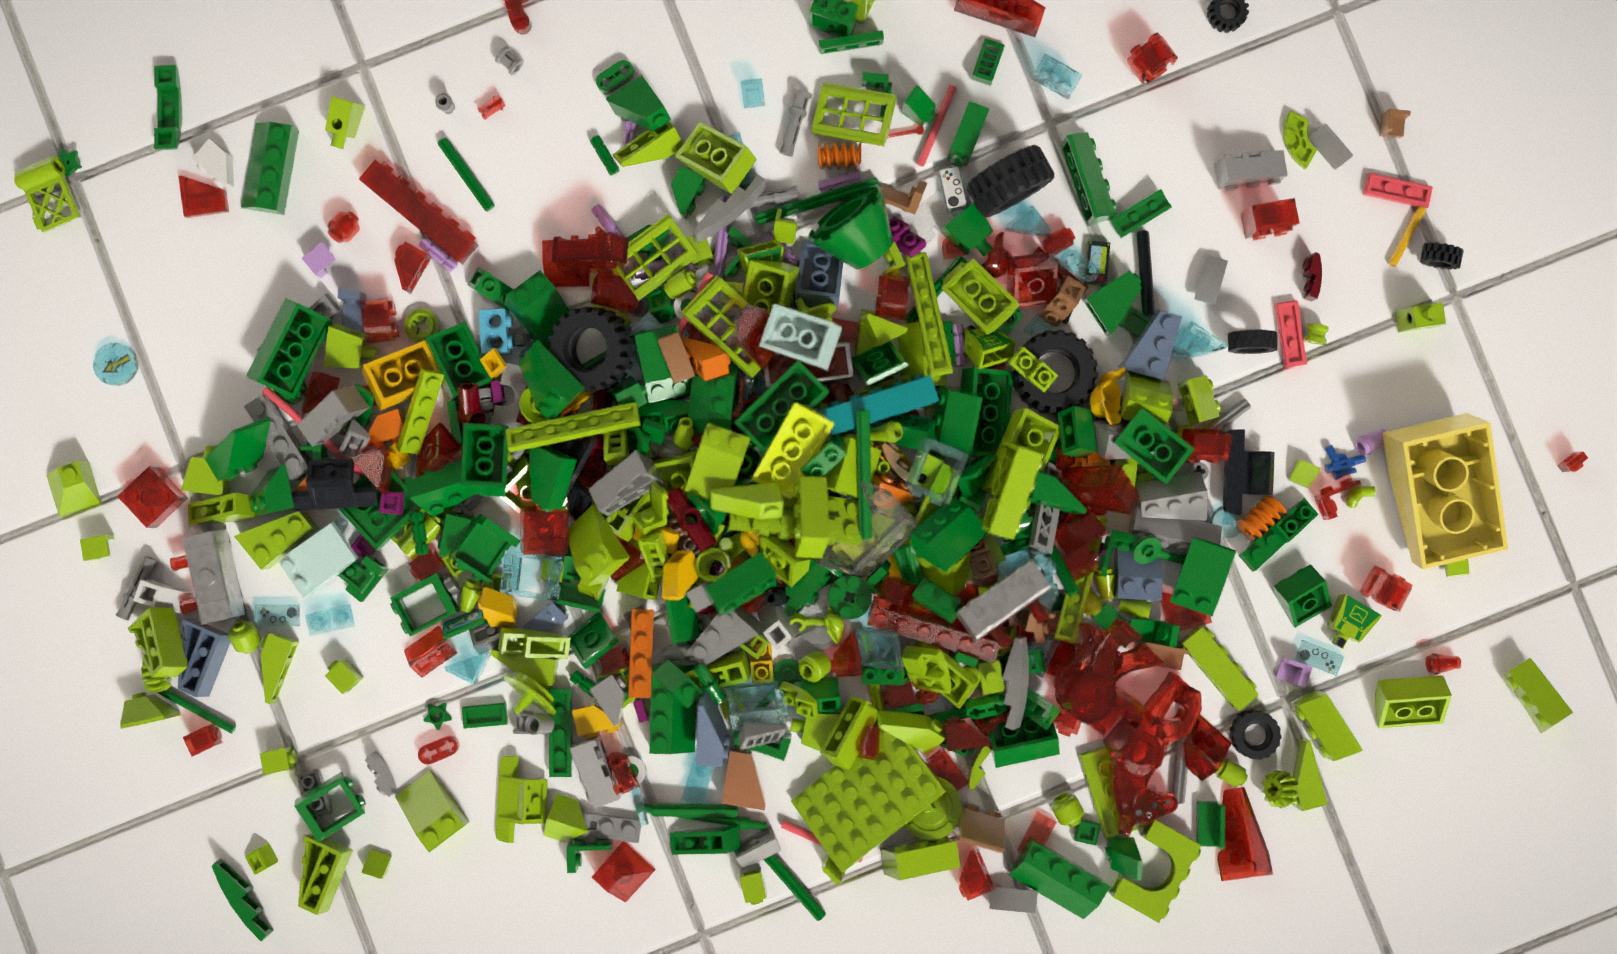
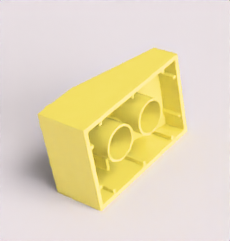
M1464 413L1382 433L1388 473L1413 564L1423 570L1508 549L1491 423L1469 413Z

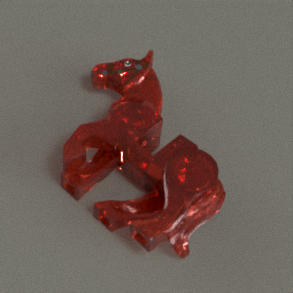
M1117 618L1104 631L1093 624L1082 622L1079 624L1082 632L1080 644L1066 658L1055 674L1053 681L1056 702L1061 709L1072 714V717L1103 736L1122 716L1105 737L1103 743L1111 756L1109 761V783L1112 799L1119 815L1118 833L1124 834V837H1129L1134 826L1149 824L1160 817L1173 813L1178 807L1179 803L1176 795L1169 791L1155 792L1147 788L1152 774L1161 766L1168 745L1190 734L1202 711L1201 691L1190 687L1181 677L1169 671L1165 680L1143 706L1133 696L1117 688L1116 682L1130 672L1152 668L1164 662L1152 650L1142 644H1138L1128 651L1115 654L1120 646L1142 638L1124 620ZM1175 702L1178 706L1176 715L1173 718H1164L1172 703Z

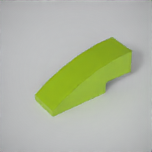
M501 627L498 649L501 654L524 655L525 658L568 659L571 638L544 631Z

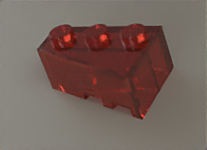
M614 233L588 234V239H578L579 236L571 235L570 240L563 239L560 236L553 237L551 262L576 269L579 274L588 275L591 271L603 272L606 268L617 269V266L627 264L629 238Z
M1122 466L1065 467L1059 478V482L1082 505L1131 515L1139 497L1138 492Z

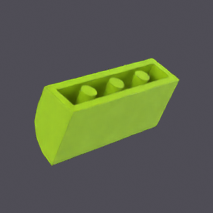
M668 514L667 521L674 517V515ZM633 535L626 547V552L630 558L622 565L616 591L643 599L656 600L662 577H651L639 544Z

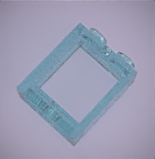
M923 437L904 487L910 489L909 494L921 498L922 494L930 497L929 502L939 506L942 505V502L950 504L969 454ZM929 450L957 460L943 496L916 485Z
M505 550L500 592L512 596L556 600L560 592L559 578L563 569L562 557ZM523 558L548 561L545 593L519 590Z
M1051 557L996 562L998 583L1008 576L1007 567L1023 566L1030 560H1033L1035 564L1043 563L1045 578L1052 588L1046 592L1047 596H1040L1030 604L1056 602L1055 597L1059 596L1057 583L1053 581V575L1056 574L1055 561H1051Z
M778 681L725 686L726 707L731 732L740 731L744 723L784 724V717H788L787 704H783L785 702L784 691L779 689ZM775 702L774 707L743 710L738 708V704Z

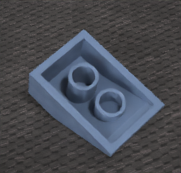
M803 240L795 300L802 298L809 309L829 303L835 304L838 309L843 262L815 246L810 241Z
M1115 547L1114 572H1116L1114 598L1162 600L1163 578L1161 558H1156L1148 564H1139L1133 559L1131 550L1125 552Z
M701 688L703 693L700 695L698 705L696 765L722 767L723 759H728L730 735H726V724L717 706L713 703L706 690Z

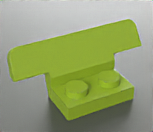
M503 756L500 759L495 836L497 840L506 843H514L515 823H545L548 779L518 778L519 756Z

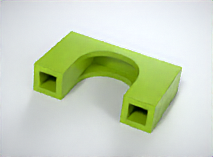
M1151 816L1141 836L1167 852L1171 863L1168 877L1157 886L1145 887L1119 874L1109 893L1113 898L1160 923L1161 919L1166 918L1169 912L1168 906L1172 899L1175 900L1177 898L1181 882L1188 878L1192 862L1199 858L1201 845Z

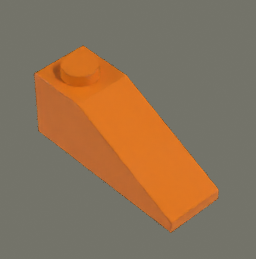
M680 337L692 369L704 381L729 374L728 365H730V359L727 352H724L717 345Z

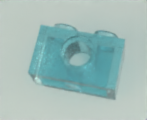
M1045 53L1031 79L1069 100L1083 74Z

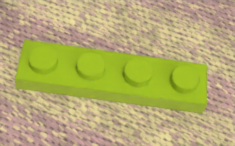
M421 368L396 447L399 452L420 454L444 378V374L441 371Z

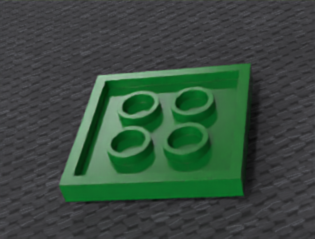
M381 458L354 483L355 488L377 487L378 500L376 504L370 507L338 508L374 549L378 551L411 520V513L419 512L422 509L409 498L405 482ZM381 491L405 493L403 515L379 513Z

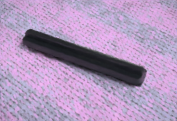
M1142 230L1137 232L1140 285L1142 287V313L1146 316H1152L1155 313L1150 237L1149 231Z

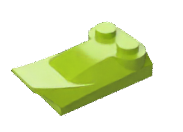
M974 258L967 263L961 262L942 279V290L986 335L999 328L1012 316L1019 306V302Z
M920 632L913 645L916 647L940 649L922 632ZM942 651L949 669L951 692L950 694H941L960 709L975 691L981 677L975 667L969 665L962 667Z

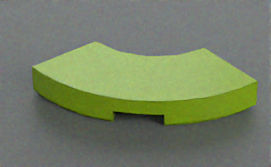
M1290 110L1283 126L1284 144L1294 162L1305 170L1308 168L1317 149L1310 143L1307 137L1309 120Z

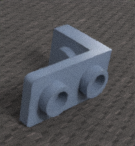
M338 289L337 298L343 301L342 325L364 333L366 294L356 290Z
M553 599L529 620L522 629L550 632L559 623H564L568 619L569 614L559 604H556V600Z

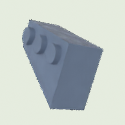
M1156 310L1118 367H1125L1128 371L1164 380L1182 316Z
M183 619L184 638L182 645L188 667L178 675L177 689L194 697H209L231 642L227 636L228 633L208 624L201 625V621L195 619Z

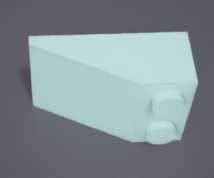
M774 304L759 346L828 370L842 327L832 322Z
M332 522L290 551L278 563L302 598L321 590L357 560L358 556L336 524Z

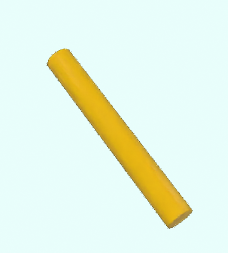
M1417 207L1388 262L1389 265L1397 266L1426 211L1424 207Z

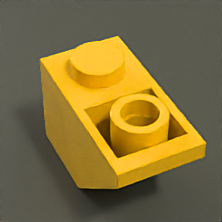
M691 550L676 551L664 564L662 598L664 600H680L685 596L686 591L691 585L698 581L699 576L695 568L697 559Z
M483 588L482 596H479L478 606L479 609H482L484 619H487L490 627L517 626L518 605L514 597L490 588Z
M591 704L572 710L577 735H584L585 739L597 736V732L605 730L606 734L619 730L618 727L623 725L621 719L620 723L613 726L598 704Z

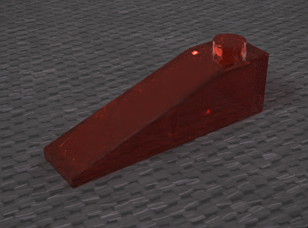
M1245 787L1223 790L1225 849H1221L1217 857L1221 882L1273 875L1269 851Z

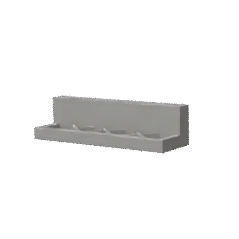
M1047 462L1044 469L1047 471V475L1056 477L1064 486L1066 470ZM1036 504L1029 543L1031 553L1035 555L1052 554L1060 510Z

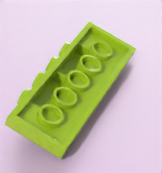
M781 495L783 499L782 517L755 519L730 513L728 530L756 533V536L759 537L777 535L779 539L790 540L791 537L795 538L796 518H794V506L796 505V498L792 496L789 499ZM828 496L830 539L827 545H835V542L860 545L858 500Z

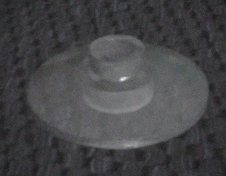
M676 431L665 432V440L662 445L651 441V450L660 457L670 458L687 453L693 445L686 450L679 449L673 441Z
M823 604L811 605L804 608L800 614L810 618H824L829 614L827 609L829 606ZM797 622L798 632L806 641L813 644H825L832 641L824 625L806 626L803 631H799L801 623Z

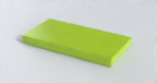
M1117 742L1079 754L1104 838L1108 839L1147 827L1143 813L1140 825L1135 826L1130 820L1127 809L1120 812L1122 808L1126 807L1136 792L1122 743ZM1137 794L1131 804L1139 801ZM1140 803L1133 806L1131 814L1135 813L1136 809L1141 806ZM1136 815L1133 816L1135 823H1138V817Z

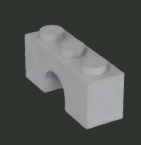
M506 363L507 368L502 373L500 384L511 387L514 390L515 398L509 406L495 405L491 425L509 426L510 429L524 426L526 423V418L520 410L519 400L528 386L520 366Z

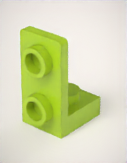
M656 481L651 483L652 507L633 515V522L644 535L667 525V515L669 512L666 500L668 499V494L665 488L660 487Z

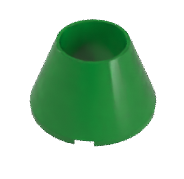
M877 185L867 187L868 192L862 195L859 192L855 193L831 209L817 222L819 225L817 230L814 231L812 229L808 235L809 241L856 270L867 267L882 257L891 248L894 241L883 191Z

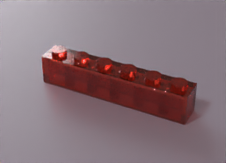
M374 160L359 177V180L463 265L479 246L474 241L476 237L467 229L462 232L458 228L460 224L451 216L448 218L444 217L441 214L443 209L434 202L431 205L425 201L427 196L417 188L414 191L408 187L410 182L403 176L399 175L396 177L391 172L394 169L385 161L380 164L377 160Z
M875 595L868 612V626L992 663L995 662L1001 646L999 632L991 630L977 641H974L959 620H955L953 624H950L932 612Z

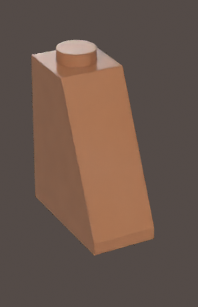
M735 746V749L731 748L729 753L721 803L765 811L766 801L753 753L748 751L747 748L740 749V746Z

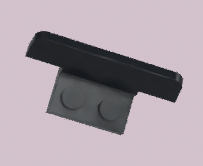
M1245 429L1228 430L1226 433L1223 510L1227 514L1242 515V495H1273L1275 452L1244 451Z
M595 435L582 437L580 441L572 439L549 444L550 447L577 459L566 497L596 444Z
M353 458L308 461L306 477L308 491L291 492L294 504L293 509L305 511L374 506L378 500L377 487L355 488L353 483L355 462Z

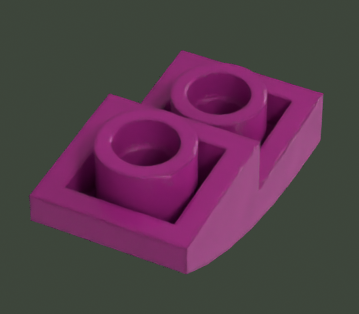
M895 216L889 219L893 241L901 252L913 258L926 247V240L911 232L909 224Z

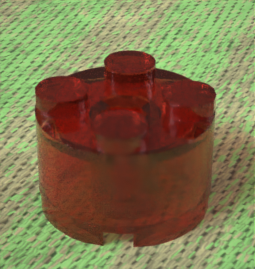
M1158 32L1149 37L1148 42L1143 46L1138 44L1129 52L1131 56L1127 59V64L1141 84H1144L1145 81L1149 83L1157 79L1167 71L1166 67L1169 63L1173 66L1178 59L1171 46Z
M888 274L879 275L877 295L881 296H876L875 316L905 320L910 277Z
M388 297L361 301V304L366 306V308H361L364 332L369 333L370 338H366L368 344L395 341V337H400L399 326L393 320V316H397L396 305L393 303V300H390Z
M1374 565L1369 571L1359 593L1367 598L1370 596L1376 603L1386 608L1401 612L1412 591L1413 584L1393 573L1391 575L1383 568Z

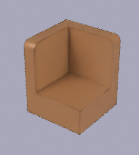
M1389 109L1381 115L1379 136L1402 138L1404 136L1405 119L1411 115V111Z

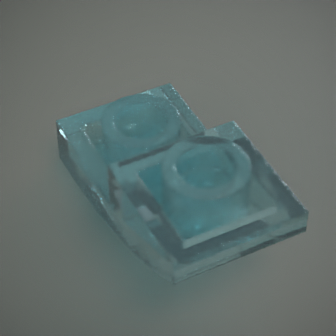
M350 604L305 615L309 637L355 626Z
M696 757L694 758L681 801L690 804H703L714 770L713 766L696 765Z

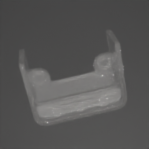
M863 481L861 487L870 510L873 511L872 538L868 540L861 539L860 545L835 542V545L826 546L822 558H815L819 565L857 577H866L872 574L910 537V533L918 527L915 518L890 491Z

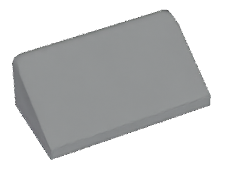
M1326 123L1308 137L1310 143L1334 170L1353 157L1352 152Z
M352 419L342 439L338 453L359 460L371 435L357 421Z
M485 623L469 630L473 647L478 654H483L498 647L501 627H490L489 623ZM506 626L502 628H515V626Z
M771 826L766 831L763 830L741 841V848L735 850L734 853L741 868L746 869L781 851V847Z

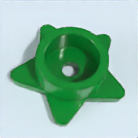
M64 150L59 151L60 160L65 166V175L67 177H70L72 172L82 168L77 150L70 153Z
M429 703L427 705L428 714L423 721L434 724L436 730H440L443 722L452 720V717L446 712L447 704L442 703L439 706H435Z

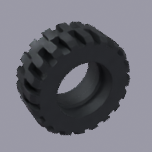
M1035 144L1029 145L1000 159L977 174L976 177L968 182L967 191L980 214L987 218L999 214L1035 194L1054 179L1055 173L1042 149Z
M599 307L575 308L570 310L569 314H563L559 318L561 322L555 323L552 327L554 334H549L548 337L551 346L547 347V350L583 385L585 391L605 390L608 387H614L619 384L618 380H624L628 375L626 370H631L634 364L630 362L631 357L636 355V351L632 350L635 338H630L629 334L632 332L630 326H625V320L621 316H615V312ZM589 328L597 329L603 335L607 345L606 358L602 365L595 370H589L584 367L577 355L578 339Z
M1047 330L1033 336L1023 345L1038 360L1041 356L1050 352H1058L1065 355L1071 361L1075 372L1074 380L1069 388L1062 392L1053 393L1048 391L1042 392L1013 369V379L1015 382L1013 386L1015 391L1019 392V398L1029 404L1028 407L1037 409L1040 413H1051L1054 415L1070 407H1078L1090 397V393L1096 386L1095 380L1098 379V372H1096L1098 363L1097 359L1094 360L1092 354L1094 352L1092 348L1089 349L1085 345L1087 342L1083 338L1078 339L1076 337L1077 334L1072 332L1065 333L1064 330Z

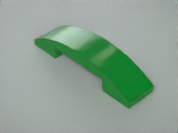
M177 65L154 66V87L157 89V128H154V149L175 150L179 146L182 128V95Z

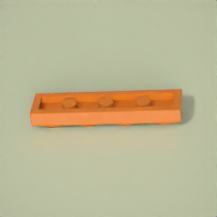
M631 609L628 698H651L654 610Z

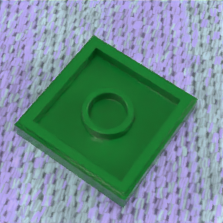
M601 612L593 615L569 635L571 638L570 647L585 669L620 642Z

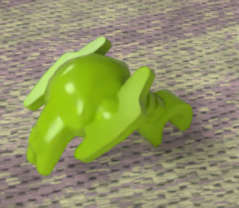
M827 607L829 614L824 618L805 617L800 613H795L791 616L790 625H793L794 622L801 623L799 631H803L806 626L824 625L827 633L836 645L843 638L844 622L840 616L832 611L831 607Z

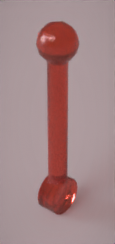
M918 126L913 130L889 133L888 138L915 133L922 135L924 128Z

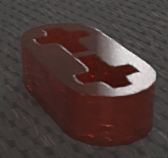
M450 735L428 743L419 749L418 759L421 763L429 765L452 756L459 750V741L456 737ZM446 740L454 744L451 752L449 749L442 751L440 748L446 745ZM426 748L428 751L436 749L437 753L431 756L432 760L429 757H424L423 754L426 753Z

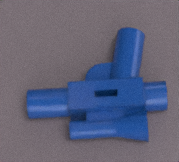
M1333 445L1324 448L1332 462L1324 466L1326 473L1333 472L1335 480L1357 473L1356 468L1351 467L1366 462L1365 455L1347 458L1343 453L1337 454Z

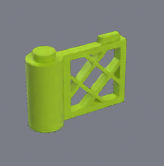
M55 155L16 171L14 174V183L25 192L35 217H32L36 229L41 230V232L50 231L82 217L64 176L66 173L65 166L60 158ZM60 183L62 188L60 197L52 194L54 186ZM37 192L45 194L42 205L37 203L34 194ZM51 197L59 201L56 211L47 208ZM64 204L69 205L72 215L66 217L61 214ZM46 211L54 215L52 223L46 225L44 220Z
M421 509L419 512H422L424 515V521L422 522L425 524L426 544L429 546L443 530V520L438 515L431 517ZM409 521L404 526V534L399 539L394 536L392 540L403 553L412 560H416L420 555H417L415 551L417 544L414 543L412 525L414 524Z

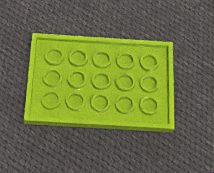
M880 729L864 742L850 770L835 765L792 799L791 803L840 872L844 873L943 795L946 789L911 744H907Z

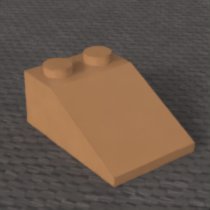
M967 803V806L962 805L961 817L957 827L954 829L959 841L1003 854L1005 847V819L1003 816H1000L1001 812L988 809V812L979 810L980 806Z

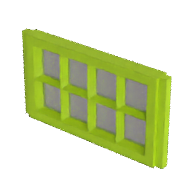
M716 276L681 311V314L714 345L727 352L729 358L751 378L777 353L759 346L768 321L719 276Z

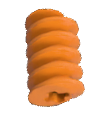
M818 142V165L820 170H823L825 164H827L829 170L832 169L833 164L836 165L837 170L841 169L842 164H844L846 170H849L851 164L857 170L859 164H861V143H859L856 149L854 143L851 142L847 149L845 142H842L840 149H838L836 142L833 143L831 148H829L827 142L821 148Z
M1264 496L1262 501H1258L1255 504L1256 507H1252L1249 513L1244 514L1243 519L1237 521L1239 530L1248 539L1255 541L1254 535L1261 538L1262 533L1260 529L1264 532L1268 531L1266 523L1273 526L1275 523L1272 518L1278 521L1281 519L1278 512L1284 515L1287 513L1284 506L1276 498Z

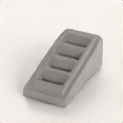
M744 723L738 734L740 749L782 740L787 730V725Z

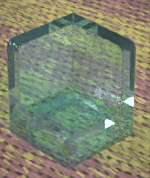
M762 78L740 81L744 109L765 106Z

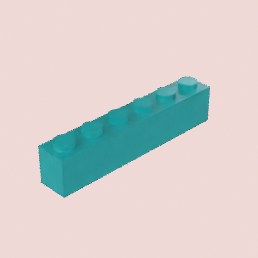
M924 374L911 378V382L905 384L903 380L890 384L891 388L883 390L882 387L869 391L870 395L862 397L861 394L849 397V402L841 404L839 400L828 404V408L821 411L819 407L814 408V410L834 422L826 438L857 429L856 411L858 409H869L870 424L938 402L939 399L931 375L924 377Z

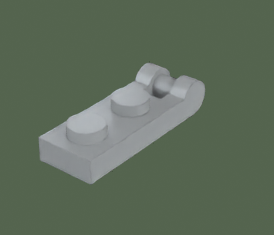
M582 812L589 832L581 836L639 843L643 820ZM591 821L597 822L596 829L590 828Z

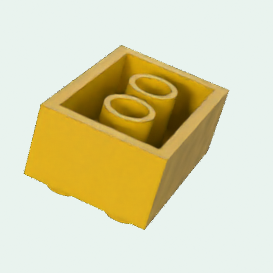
M424 340L364 364L361 372L381 411L412 398L421 368L439 371Z

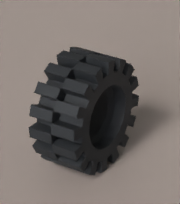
M1212 0L1207 8L1209 10L1207 17H1210L1208 22L1209 24H1214L1212 26L1214 30L1216 27L1219 28L1218 32L1222 33L1223 30H1225V33H1229L1231 30L1234 32L1246 21L1249 10H1247L1249 3H1245V0ZM1224 4L1232 5L1236 11L1235 17L1232 19L1224 18L1220 13L1221 6Z
M1424 243L1420 263L1429 267L1433 266V268L1459 269L1464 250L1459 246L1447 245V243Z

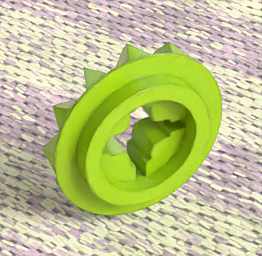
M427 309L412 311L408 314L404 323L406 335L417 343L424 341L425 337L438 333L440 327L436 315ZM425 320V325L428 327L429 331H425L422 329L421 332H419V327L414 322L416 321L423 323Z

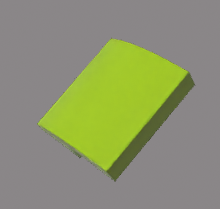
M907 645L902 652L921 654L929 669L925 676L907 672L914 688L950 694L951 679L942 651L940 649Z

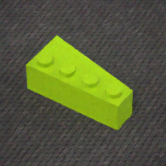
M1003 440L1002 448H1005L1003 458L998 459L997 467H1000L999 477L993 480L992 493L994 498L988 500L982 529L991 534L1014 540L1015 535L1020 530L1022 514L1027 510V499L1035 487L1034 479L1037 471L1042 466L1043 454L1026 446Z

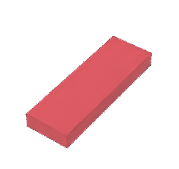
M1368 173L1363 195L1415 207L1421 206L1427 209L1433 186Z
M1298 300L1274 304L1283 367L1307 365Z

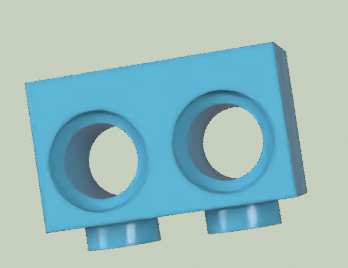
M505 308L478 310L481 354L486 355L494 348L493 341L496 338H502L503 340L502 346L496 348L499 354H511V349L514 348L513 335H510L509 328L513 326L512 315ZM496 316H500V325L497 327H493L492 319Z

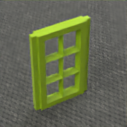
M823 83L811 133L885 147L897 96L895 94ZM828 96L843 98L842 110L825 108ZM848 100L865 102L863 114L846 111ZM869 104L885 105L884 117L867 115ZM824 112L840 114L838 126L823 124ZM845 115L861 118L859 130L842 127ZM866 119L881 121L880 133L863 131Z
M667 214L605 261L637 303L667 281V279L697 259L699 255L670 215ZM667 229H670L676 238L661 248L655 238ZM652 242L658 252L643 262L637 251ZM677 242H680L686 251L671 261L665 251ZM633 255L640 265L625 275L618 265ZM661 255L668 265L653 275L646 265ZM643 268L649 279L635 288L628 278Z

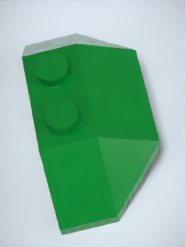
M730 360V365H728L729 374L704 381L697 373L692 377L688 418L692 420L693 427L702 437L708 423L733 431L738 366L732 360Z

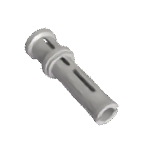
M800 89L793 90L794 99L792 106L788 109L790 114L779 152L788 157H793L801 122L807 116V104L809 99L812 98L811 93Z

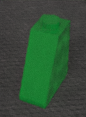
M642 75L606 98L615 115L651 131H655L672 120L665 106Z
M1131 270L1083 301L1106 337L1116 330L1142 289L1139 276L1136 273H1132Z
M548 445L529 448L531 501L540 505L539 508L547 512H552V509H562L577 459Z

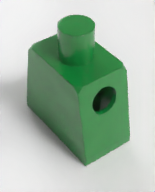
M972 203L944 226L941 231L942 235L967 255L975 248L983 257L993 250V247L986 240L993 233V229L987 219L980 214L975 203Z

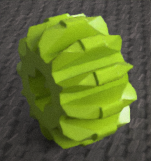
M142 661V682L144 683V688L149 693H158L170 688L171 677H151L144 661Z
M1275 770L1265 775V781L1261 782L1264 786V789L1261 791L1265 794L1264 801L1269 802L1270 806L1286 808L1294 804V798L1299 796L1296 789L1300 787L1294 784L1296 778L1291 777L1290 772Z

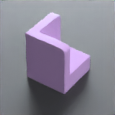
M323 242L319 243L301 258L311 271L320 278L328 273L325 268L336 260L329 251L330 248Z
M1282 657L1276 678L1306 688L1313 667Z

